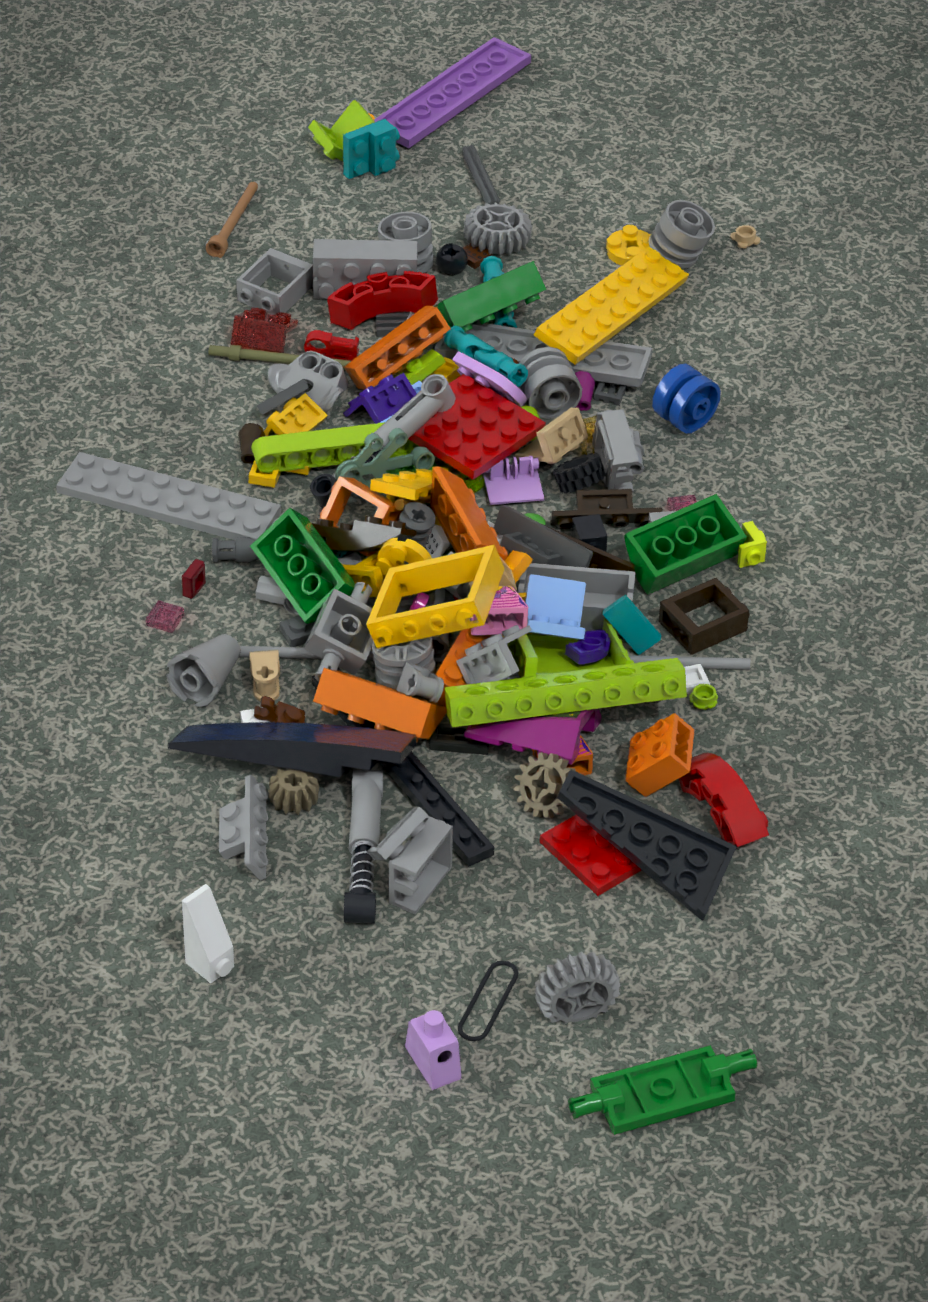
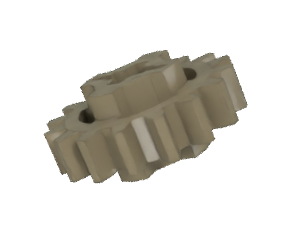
M541 752L538 758L529 756L528 761L530 765L521 764L519 767L523 774L515 775L514 777L520 781V785L514 787V791L521 792L517 802L526 803L523 810L525 812L533 811V816L541 818L544 815L545 818H553L554 813L563 815V806L566 805L558 798L554 802L553 800L558 796L570 769L576 771L575 768H566L569 761L563 758L559 759L557 754L550 753L548 756L547 753Z

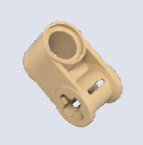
M279 650L249 652L254 697L258 701H261L262 696L276 700L280 695Z

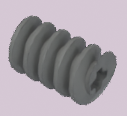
M410 502L404 505V510L401 512L398 522L406 523V529L416 530V535L411 540L416 541L425 548L435 524V514L425 504Z

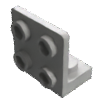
M515 625L502 632L504 637H502L501 633L481 641L483 647L478 643L464 650L466 656L456 662L466 683L475 684L499 681L520 671L507 643L532 631L530 625L522 629Z

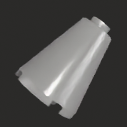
M221 634L174 656L167 664L169 673L166 675L172 691L183 701H186L187 698L196 701L197 703L194 706L197 707L206 706L212 702L240 656L241 649L237 640L230 635Z

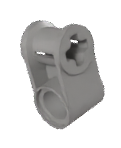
M406 662L396 690L418 699L423 698L428 702L436 703L442 695L444 681L442 678L431 673L430 670Z

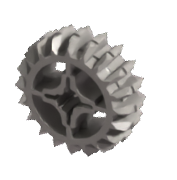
M496 202L492 205L485 203L484 206L478 205L476 209H471L469 214L466 215L463 232L465 233L464 238L467 239V243H472V247L479 245L480 251L486 248L490 255L493 253L499 256L503 253L511 255V252L518 253L520 249L526 248V244L531 239L532 225L529 215L523 213V209H516L515 205L507 206L506 203L500 205Z
M581 951L576 956L569 954L563 960L557 958L556 964L547 965V971L539 974L540 980L535 982L536 988L534 991L536 1002L544 1017H548L552 1023L561 1020L564 1024H567L568 1022L583 1021L592 1017L597 1018L600 1012H608V1006L614 1005L616 1003L615 998L620 995L619 987L621 985L615 966L603 954L596 956L593 951L585 955Z

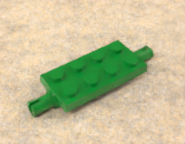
M711 1045L590 1078V1087L593 1093L569 1098V1109L573 1113L574 1119L600 1111L604 1114L613 1134H619L735 1101L736 1092L730 1082L731 1075L756 1069L757 1059L751 1048L725 1056L724 1054L715 1055Z

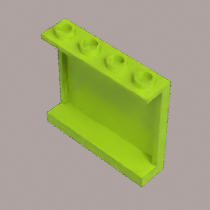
M607 619L603 621V630L609 635L611 640L609 653L605 658L592 663L579 665L565 655L566 645L577 642L575 639L541 634H525L507 643L520 670L518 671L520 678L634 663L628 656V650L623 647L622 640L618 638L616 629H613Z

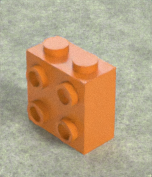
M673 713L665 719L658 720L648 729L636 733L630 739L625 781L633 789L647 797L689 773L694 729L676 713Z

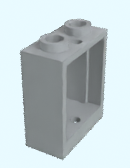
M270 248L236 280L237 301L281 318L313 287V264ZM270 276L290 283L279 294L260 287Z

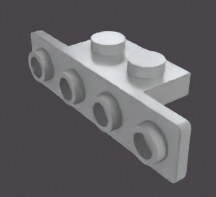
M248 775L245 777V797L219 808V854L224 859H228L245 852V865L261 881L266 878V866L268 865L266 856V843H268L266 833V821H268L266 799H268V792L263 783H259L252 775Z

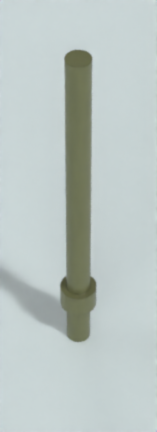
M230 345V347L209 346V355L229 357V360L232 361L246 359L290 364L300 356L243 349L240 345ZM333 359L342 365L344 371H346L344 366L351 362L350 360Z

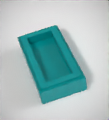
M626 594L603 610L602 615L638 655L661 640L662 635Z

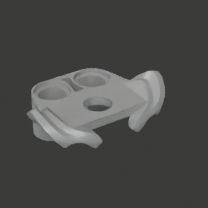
M307 351L301 354L289 365L282 363L273 364L268 371L269 383L277 394L298 381L305 379L308 384L313 386L309 392L305 393L325 413L330 410L337 398L348 387V380L342 365L338 361L314 351ZM301 392L300 394H298V395H296V396H294V397L299 398V397H301L304 393Z

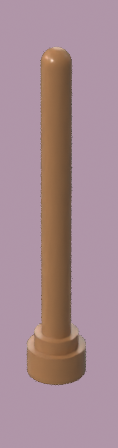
M256 182L248 184L220 233L209 239L206 244V251L210 256L219 258L224 256L228 249V237L258 189Z

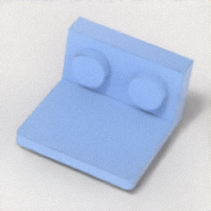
M534 574L529 575L525 603L529 607L527 626L530 625L532 631L528 633L584 640L585 628L580 627L586 583Z

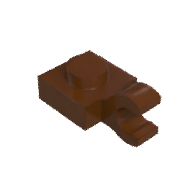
M262 696L260 707L255 706L254 717L259 720L305 723L304 710L280 701L275 705V701L267 696Z

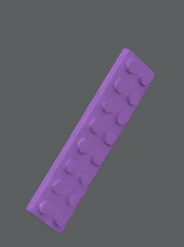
M493 37L374 119V121L386 119L399 131L400 139L396 142L410 148L530 64L531 54Z

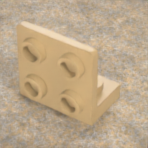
M579 408L568 409L536 433L538 438L517 452L515 457L519 460V457L533 456V458H538L539 462L554 464L562 460V456L567 452L577 449L580 446L579 444L588 438Z

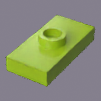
M431 349L421 358L410 361L406 369L400 374L404 373L410 384L413 385L418 381L424 380L446 361L440 353Z

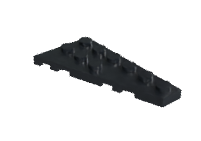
M570 769L557 798L703 921L737 846Z

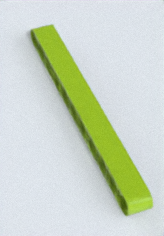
M521 407L540 419V416L534 407ZM384 423L264 436L256 439L252 443L251 449L258 469L264 473H272L273 470H279L280 472L305 469V466L314 468L339 465L346 460H351L352 456L356 457L359 454V450L365 447L364 440L367 435L374 433ZM407 439V442L399 447L389 458L410 454L414 448L420 446Z

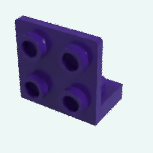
M404 373L395 378L391 374L382 379L377 386H370L360 392L358 397L348 403L350 408L343 414L345 417H348L365 407L374 423H380L394 415L417 393Z

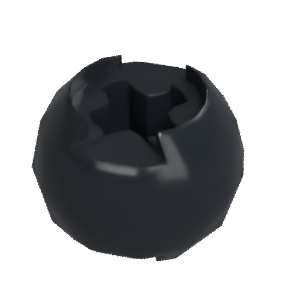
M453 243L441 247L436 255L437 267L446 274L457 275L466 268L468 263L467 252L463 247Z

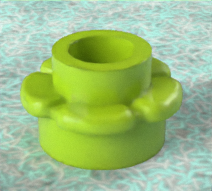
M699 684L694 687L689 699L694 707L706 710L717 705L718 695L713 686Z

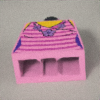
M498 586L485 625L471 628V634L495 635L502 634L503 631L515 625H518L519 629L527 627L529 607L513 587ZM475 614L470 618V621L477 620Z

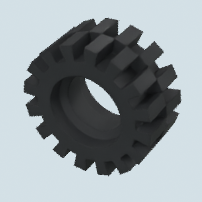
M589 453L578 458H572L573 460L558 465V468H555L553 471L561 493H572L576 490H582L584 487L588 488L592 486L591 484L598 483L599 480H603L606 476V471L598 453Z

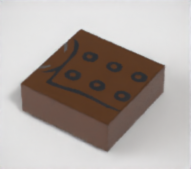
M472 243L464 247L468 256L467 265L473 269L478 268L484 258L492 256L486 248L480 251L479 245L472 247Z

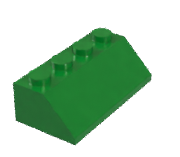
M534 261L445 299L434 307L439 309L450 328L460 326L463 331L467 332L473 329L471 324L480 321L481 325L494 320L495 313L502 311L505 315L518 309L517 304L525 301L526 305L539 300V294L545 291L546 287Z
M717 494L624 535L630 563L635 565V577L647 595L738 555L739 545L744 544L747 538Z
M288 508L250 545L305 623L309 624L317 620L324 602L334 588L351 597L356 583L309 519L294 509Z

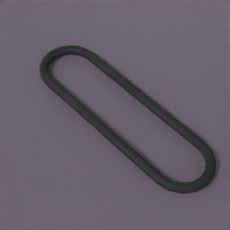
M497 961L488 968L459 1022L458 1032L462 1038L468 1041H480L488 1035L518 978L519 972L513 963ZM500 965L511 967L514 975L485 1031L475 1037L466 1035L462 1029L492 970Z

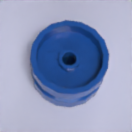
M680 364L672 368L661 379L653 395L652 407L656 414L671 422L673 426L686 434L692 433L703 427L711 419L720 402L721 391L718 384L706 376H702L692 366Z

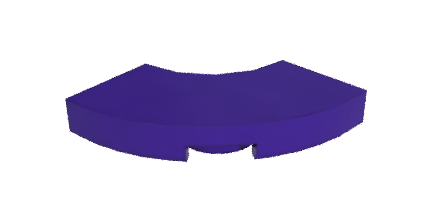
M604 630L585 631L584 640H577V642L566 645L565 655L579 665L596 662L608 655L611 640Z

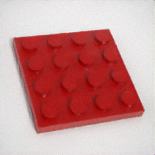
M462 374L449 383L456 398L454 405L447 411L437 412L408 439L420 447H426L434 456L474 480L537 437L536 433L546 426V422L492 389L480 385L474 378Z

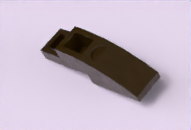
M366 516L365 521L354 520L353 524L340 523V528L333 526L334 521L317 518V522L312 523L321 537H327L326 544L330 549L348 552L379 551L383 544L391 538H398L397 541L405 542L406 539H411L416 535V530L406 529V523L389 520V525L382 524V518Z

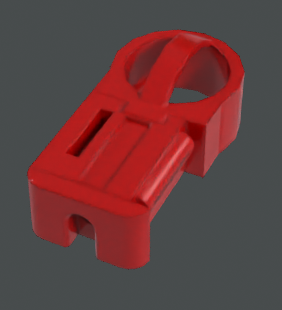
M321 330L311 331L307 335L304 344L305 352L314 351L332 359L352 361L359 354L358 337H355V339L332 336V333ZM310 341H321L326 347L316 348L311 345Z

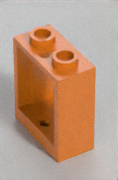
M339 476L332 487L326 506L320 513V519L334 521L333 526L338 527L337 523L352 492L378 507L374 517L382 518V524L389 525V520L398 521L403 510H397L394 506L395 502L378 492L371 491L370 487L354 478ZM378 551L360 553L369 557Z

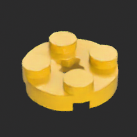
M625 225L623 230L616 231L607 238L606 249L609 259L619 265L625 264L649 246L650 234L638 230L634 225Z
M391 538L380 549L375 566H379L382 574L386 577L389 568L405 565L403 564L405 561L410 564L432 558L429 552L414 540L406 539L403 542L397 541L398 538Z

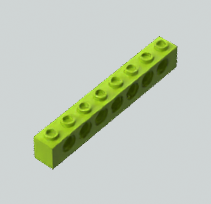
M678 658L445 687L447 717L452 727L687 697L685 668Z

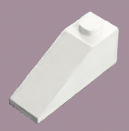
M205 884L182 900L185 962L209 983H212L219 977H224L230 973L234 967V952L211 888Z

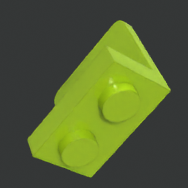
M353 100L331 129L315 120L312 121L308 128L314 134L313 140L324 147L323 152L332 160L338 158L343 161V134L372 124L375 121L360 102Z

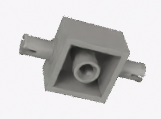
M363 582L355 584L351 597L334 588L321 608L304 647L305 650L323 659L315 674V679L318 682L320 681L323 668L337 670L340 667L356 675L367 660L372 648L373 639L366 626L372 607L366 605L372 593V588L367 585L365 591L362 592L365 585Z

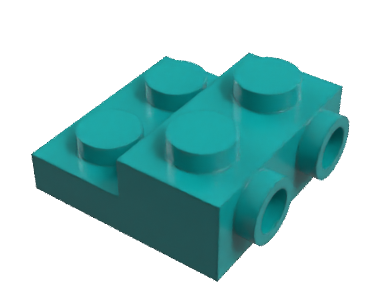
M382 119L343 134V174L348 179H351L369 171L374 176L396 168V161L400 159L396 148V141L400 139L398 129L386 119Z

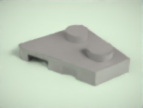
M414 807L386 833L387 836L376 847L373 845L367 853L375 861L386 860L388 857L393 860L404 849L402 842L409 835L414 838L426 826L423 821L428 814L421 807Z

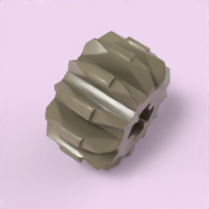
M278 769L277 774L271 776L269 781L268 797L275 806V810L283 809L285 815L291 811H295L299 815L301 809L310 812L312 805L317 804L319 783L317 778H314L312 772Z

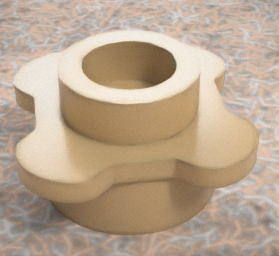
M749 225L739 226L736 232L731 233L730 236L732 240L738 243L737 246L740 248H747L752 244L757 245L760 243V237L756 236L755 228Z

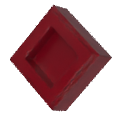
M195 559L182 575L183 596L190 599L194 598L206 583L204 561Z

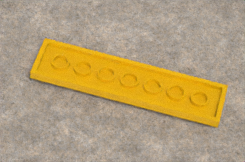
M648 246L538 326L534 336L549 347L558 348L565 353L570 362L576 365L684 284L689 274L678 265L662 257L658 251Z

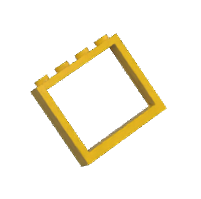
M495 545L389 568L366 623L376 648L485 625L505 569ZM473 581L468 598L396 613L401 598L404 596ZM475 614L476 617H477V620L470 621L469 618H472L473 615Z

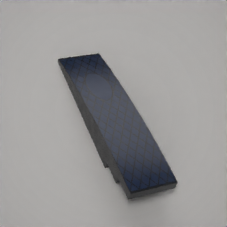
M282 722L219 723L186 726L168 743V749L341 777L349 767L371 770L379 760L401 764L416 746L417 735L328 724Z

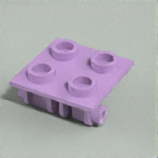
M533 456L519 457V464H517V458L513 457L512 465H509V459L505 458L504 462L502 460L484 472L483 477L490 505L544 501L537 470L539 469L538 458H533Z

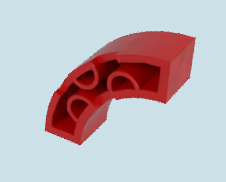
M404 271V275L388 276L387 272L369 275L366 281L355 285L350 282L340 287L327 298L330 322L351 330L363 321L376 315L391 312L416 313L424 306H433L438 301L435 276L413 271Z
M702 753L692 757L690 772L679 778L682 791L693 795L699 801L706 800L712 807L710 815L722 839L739 847L769 836L767 830L768 819L765 813L759 810L753 796L736 771L720 756L712 753Z

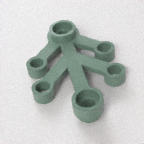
M395 428L389 433V443L371 462L365 463L374 452L379 451L383 446V439L378 434L371 433L365 438V447L353 460H346L338 466L335 478L336 480H338L339 476L354 478L370 487L371 480H365L362 478L363 475L372 474L376 478H382V475L387 473L386 470L413 465L416 469H430L434 464L435 457L426 447H416L410 454L389 458L408 439L407 434L402 429Z

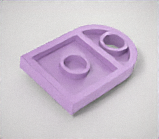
M459 351L452 360L459 367L457 371L460 375L464 374L474 378L480 385L492 389L520 407L527 401L526 395L499 372Z

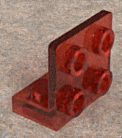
M252 307L251 310H244L243 313L235 315L231 345H240L243 349L284 353L287 329L296 326L298 320L292 319L289 313L276 312V315L266 314V309Z

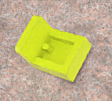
M753 521L742 523V530L747 538L744 544L739 545L738 566L743 568L765 562L767 541L764 533L758 530Z

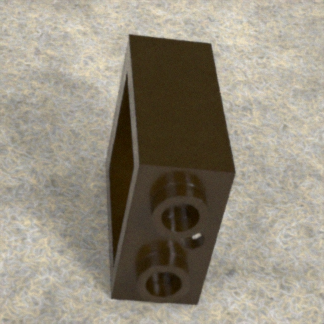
M717 578L660 601L659 609L660 624L690 655L747 631L748 618L750 616L747 606L741 603L732 594L731 590L724 586ZM714 601L726 615L698 627L685 613Z

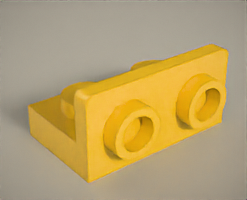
M304 393L298 399L295 397L291 398L284 405V410L281 413L275 411L266 420L268 426L264 433L265 436H268L272 432L276 435L312 431L324 422L328 415Z

